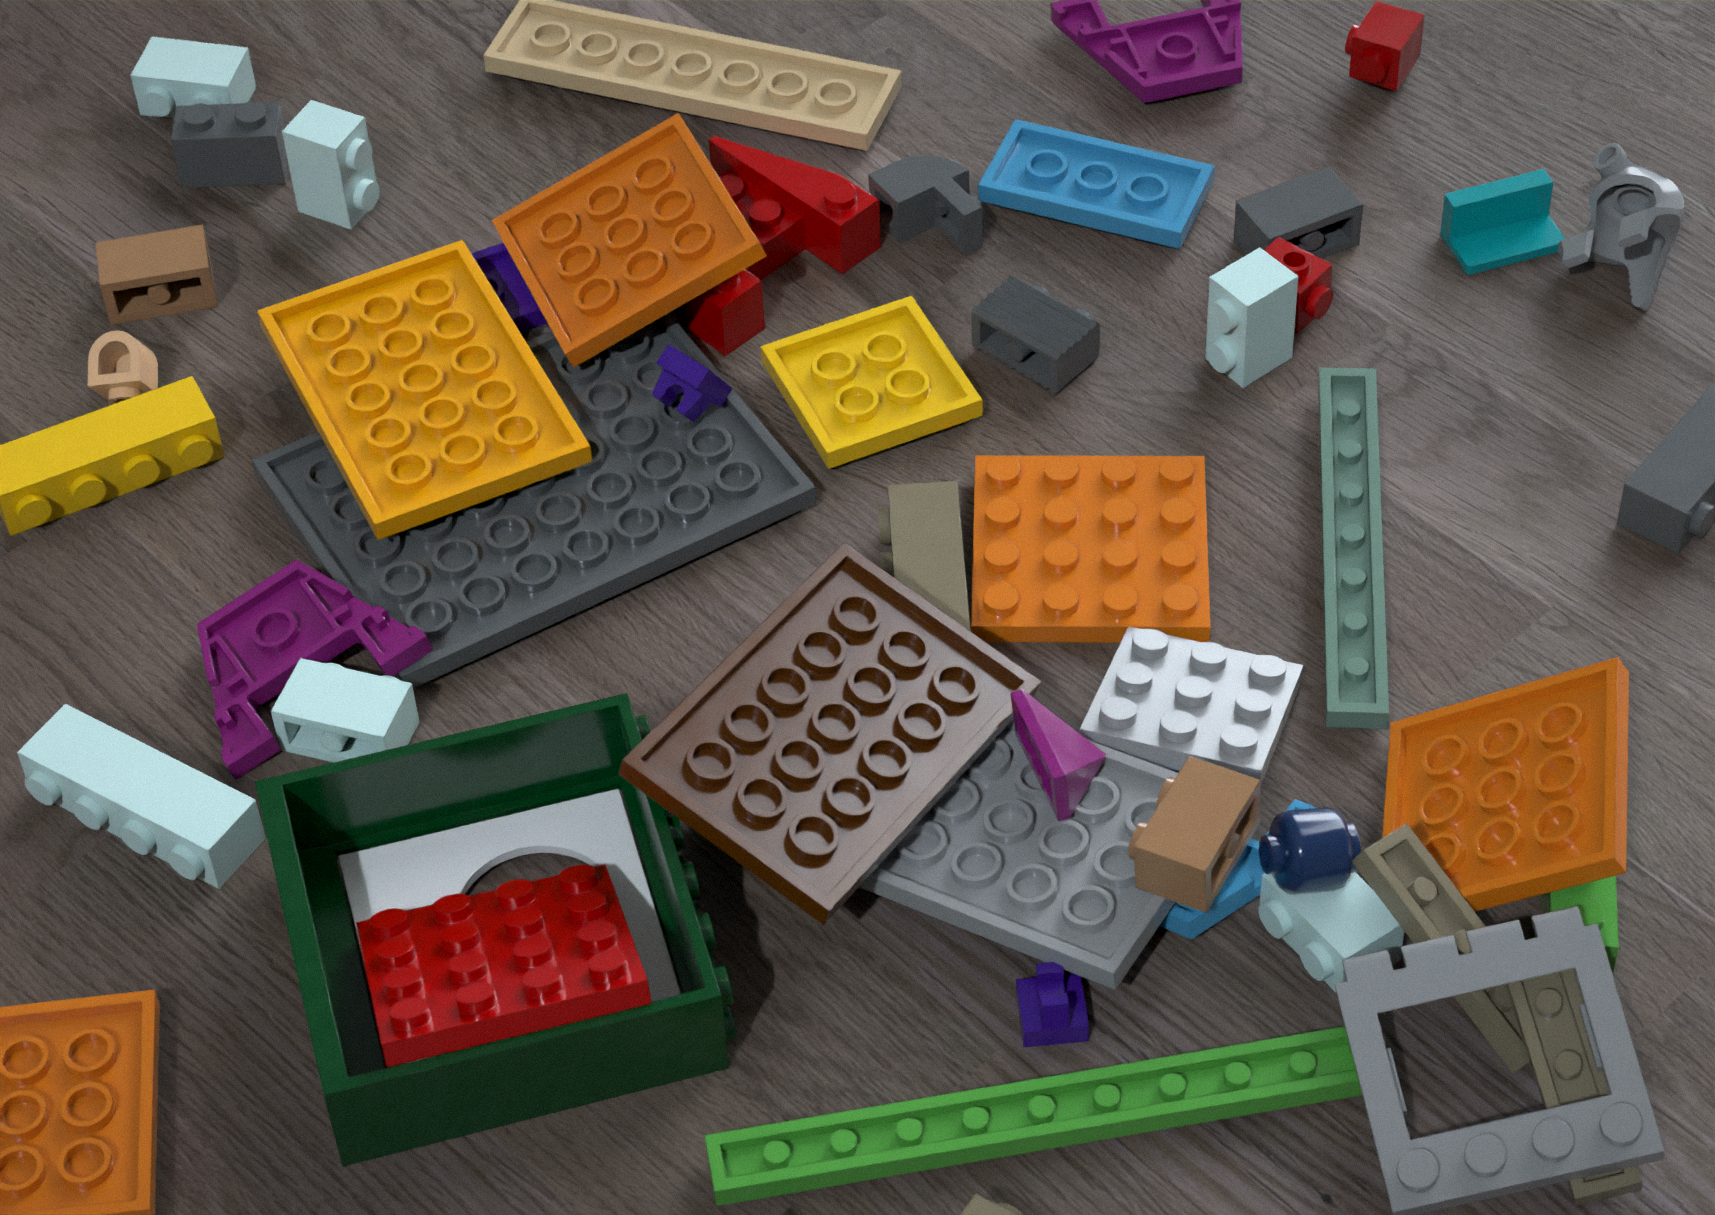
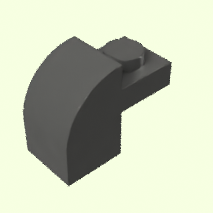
M920 155L898 160L868 174L869 193L879 199L880 225L899 243L936 227L965 256L983 248L982 223L985 221L984 209L978 198L970 194L969 169L961 163L941 156Z

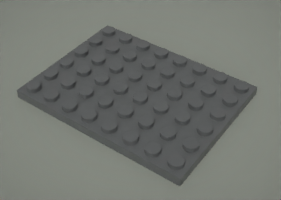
M670 313L574 368L552 331L526 342L590 444L592 462L383 539L377 540L318 431L251 460L255 477L322 574L348 588L355 598L373 608L377 605L382 607L394 620L409 628L411 625H414L427 636L434 650L393 677L412 683V687L415 688L816 503L815 486L734 389H732L721 407L712 403L694 423L676 411L679 403L683 400L684 393L679 394L670 407L651 395L663 370L656 362L668 344L705 366L728 384Z

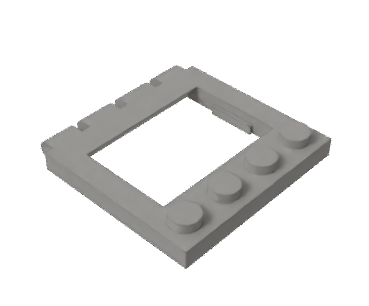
M1578 906L1531 916L1536 938L1528 940L1524 939L1519 920L1466 931L1470 953L1459 955L1453 935L1401 946L1405 968L1393 970L1388 950L1342 960L1347 981L1335 984L1336 995L1393 1215H1419L1664 1159L1665 1151L1598 923L1584 926ZM1573 969L1583 1003L1579 1005V1011L1597 1072H1603L1609 1095L1410 1140V1134L1404 1120V1116L1407 1115V1109L1391 1048L1386 1049L1382 1027L1377 1014Z

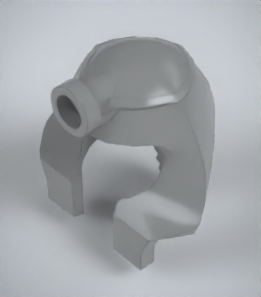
M1610 143L1602 147L1595 154L1592 161L1593 167L1602 178L1590 195L1591 220L1582 233L1561 240L1558 243L1557 251L1567 269L1585 262L1626 266L1630 276L1628 282L1631 289V302L1639 310L1648 311L1652 305L1657 284L1663 272L1670 248L1677 238L1684 218V199L1680 190L1668 177L1650 168L1634 165L1627 158L1626 152L1619 144Z

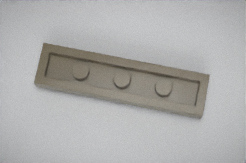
M1407 823L1370 845L1353 859V864L1413 943L1453 935L1459 955L1470 953L1466 931L1486 926ZM1506 984L1454 996L1512 1074L1530 1063Z
M1573 969L1506 984L1544 1110L1609 1095L1603 1072H1597L1587 1039L1579 1011V1005L1583 1003ZM1637 1166L1567 1181L1575 1207L1642 1190V1180Z

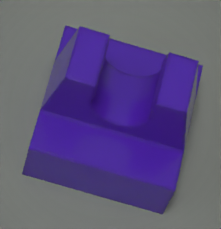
M668 344L656 362L663 370L651 395L670 407L679 394L684 393L683 400L679 403L676 411L694 423L712 403L721 407L733 388L711 370Z
M1055 962L1036 963L1034 978L1016 979V998L1023 1047L1089 1041V1024L1081 976L1076 974L1064 975L1063 966Z

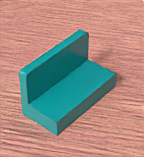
M1545 169L1444 194L1440 235L1466 274H1474L1558 252V243L1564 240L1565 237L1549 216L1553 181Z

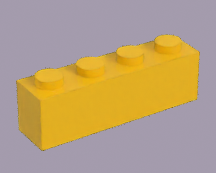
M193 376L0 445V515L10 536L224 458L216 418Z

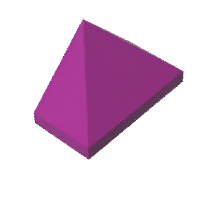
M1023 689L1011 692L1015 735L1057 820L1070 818L1107 755Z

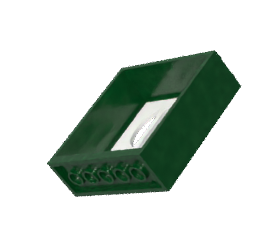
M628 693L255 781L322 1091L342 1167L729 1069L726 1042L737 1040L734 1020L729 1004H733V996L725 966H717L713 951H717L710 917L708 913L700 914L696 901L700 899V890L694 866L691 861L684 863L681 850L685 849L679 818L669 813L668 810L618 774L622 759L651 732L646 715L635 717ZM619 791H621V792H622V795H623V799H624V802H625V805H626V809H627V812H628V815H629V818H630V822H631V825H632V828H633V832H634V835H635V838H636V842H637V845H638V848H639V851H640V855H641V858H642V861H643V865H644V868H645V871H646V875H647V878H648V881H649V885H650V888H651V891H652V894H653V898H654V901H655V904H656V908H657V911H658V914H659V918H660V921H661V924H662V927H663V931H664V934H665V937H666V941H667V944H668V947H669V951H670V954H671V957H672V961H673V964H674V967H675V970H676V974H677V977H678V980H679V984H680V987H681V990H682V994H680V990H679V987H678V984H677V980H676V977H675V974H674V971H673V967H672V964H671V961H670V957H669V954H668V951H667V947H666V944H665V941H664V937H663V934H662V931H661V927H660V924H659V921H658V918H657V914H656V911H655V908H654V904H653V901H652V898H651V894H650V891H649V888H648V884H647V881H646V878H645V875H644V871H643V868H642V865H641V861H640V858H639V855H638V851H637V848H636V845H635V841H634V838H633V835H632V832H631V828H630V825H629V822H628V818H627V815H626V812H625V808H624V805H623V802H622V798H621V795H620V792H619ZM534 853H554L579 859L593 867L606 864L648 979L652 1004L385 1068L336 859H340L358 940L359 935L356 922L368 920L374 914L386 909L397 908L407 911L432 905L436 900L446 895L466 894L471 885L482 874L511 858Z

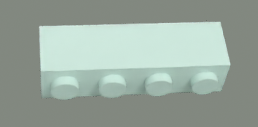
M67 704L17 752L26 777L24 780L25 787L36 800L48 806L54 803L73 813L85 826L93 830L102 828L120 837L129 848L139 854L146 855L150 853L168 862L177 873L189 880L198 878L220 889L266 839L255 799Z

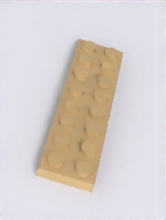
M519 0L483 55L486 72L868 151L902 87L901 70L555 0Z

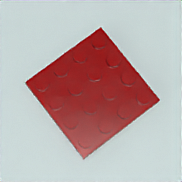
M586 864L574 865L562 870L556 876L534 881L526 879L510 880L499 885L496 890L470 896L450 894L439 898L432 905L407 911L397 908L386 909L374 914L368 920L356 922L386 1067L652 1004L648 979L606 864L594 867Z

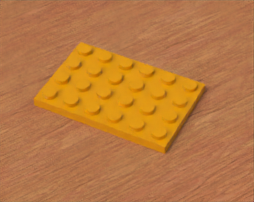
M463 240L257 310L260 326L377 540L592 462L590 444Z

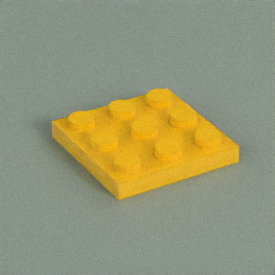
M912 296L760 346L762 364L828 469L983 416L982 398Z

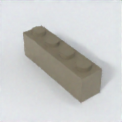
M943 481L888 485L889 509L878 510L880 544H891L892 551L880 552L881 569L970 631L958 482Z

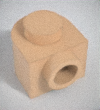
M118 330L107 332L93 343L89 351L88 387L108 400L110 405L157 389L158 362L156 356L148 347L127 332Z

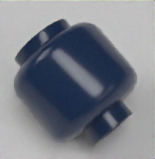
M1329 807L1287 810L1277 814L1270 825L1269 834L1263 835L1259 842V860L1262 870L1265 874H1272L1278 887L1291 895L1330 892L1343 888L1350 874L1357 871L1356 866L1353 864V859L1361 853L1360 840L1355 826L1351 822H1345L1339 812Z

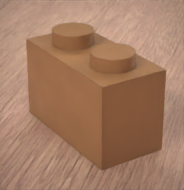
M203 225L95 242L99 283L110 325L218 307L213 266Z
M1189 756L1176 778L1168 777L1163 783L1158 795L1156 810L1148 823L1140 822L1133 832L1128 855L1130 859L1134 860L1136 888L1207 913L1261 822L1260 779Z

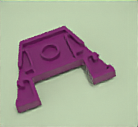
M1063 0L1051 3L1052 23L1143 103L1242 83L1241 0H1200L1203 5L1202 8L1119 25L1109 24L1097 0Z
M297 559L197 623L207 681L212 688L216 708V711H214L215 722L220 728L223 744L221 754L224 764L236 780L281 750L274 736L255 710L274 696L281 694L300 658L327 663L352 645L361 643L382 672L393 677L434 650L427 636L414 625H411L409 628L394 620L382 607L377 605L373 608L355 598L348 588Z

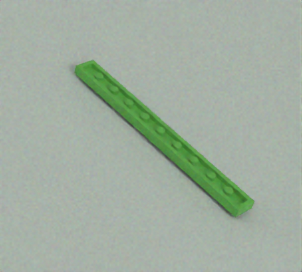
M1344 1026L705 1135V1143L716 1206L1350 1098L1361 1096L1362 1093Z

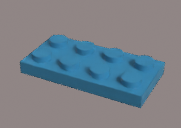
M1015 119L978 184V200L1181 249L1214 183L1215 165Z

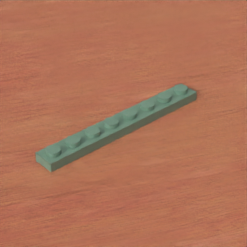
M1319 367L1318 407L1326 727L1387 729L1389 697L1376 369Z

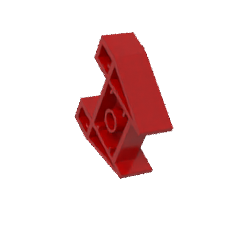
M713 136L708 139L710 164L757 237L767 257L675 309V312L688 331L724 356H727L765 329L761 282L763 278L805 249L844 274L881 248L880 213L878 198L840 174Z

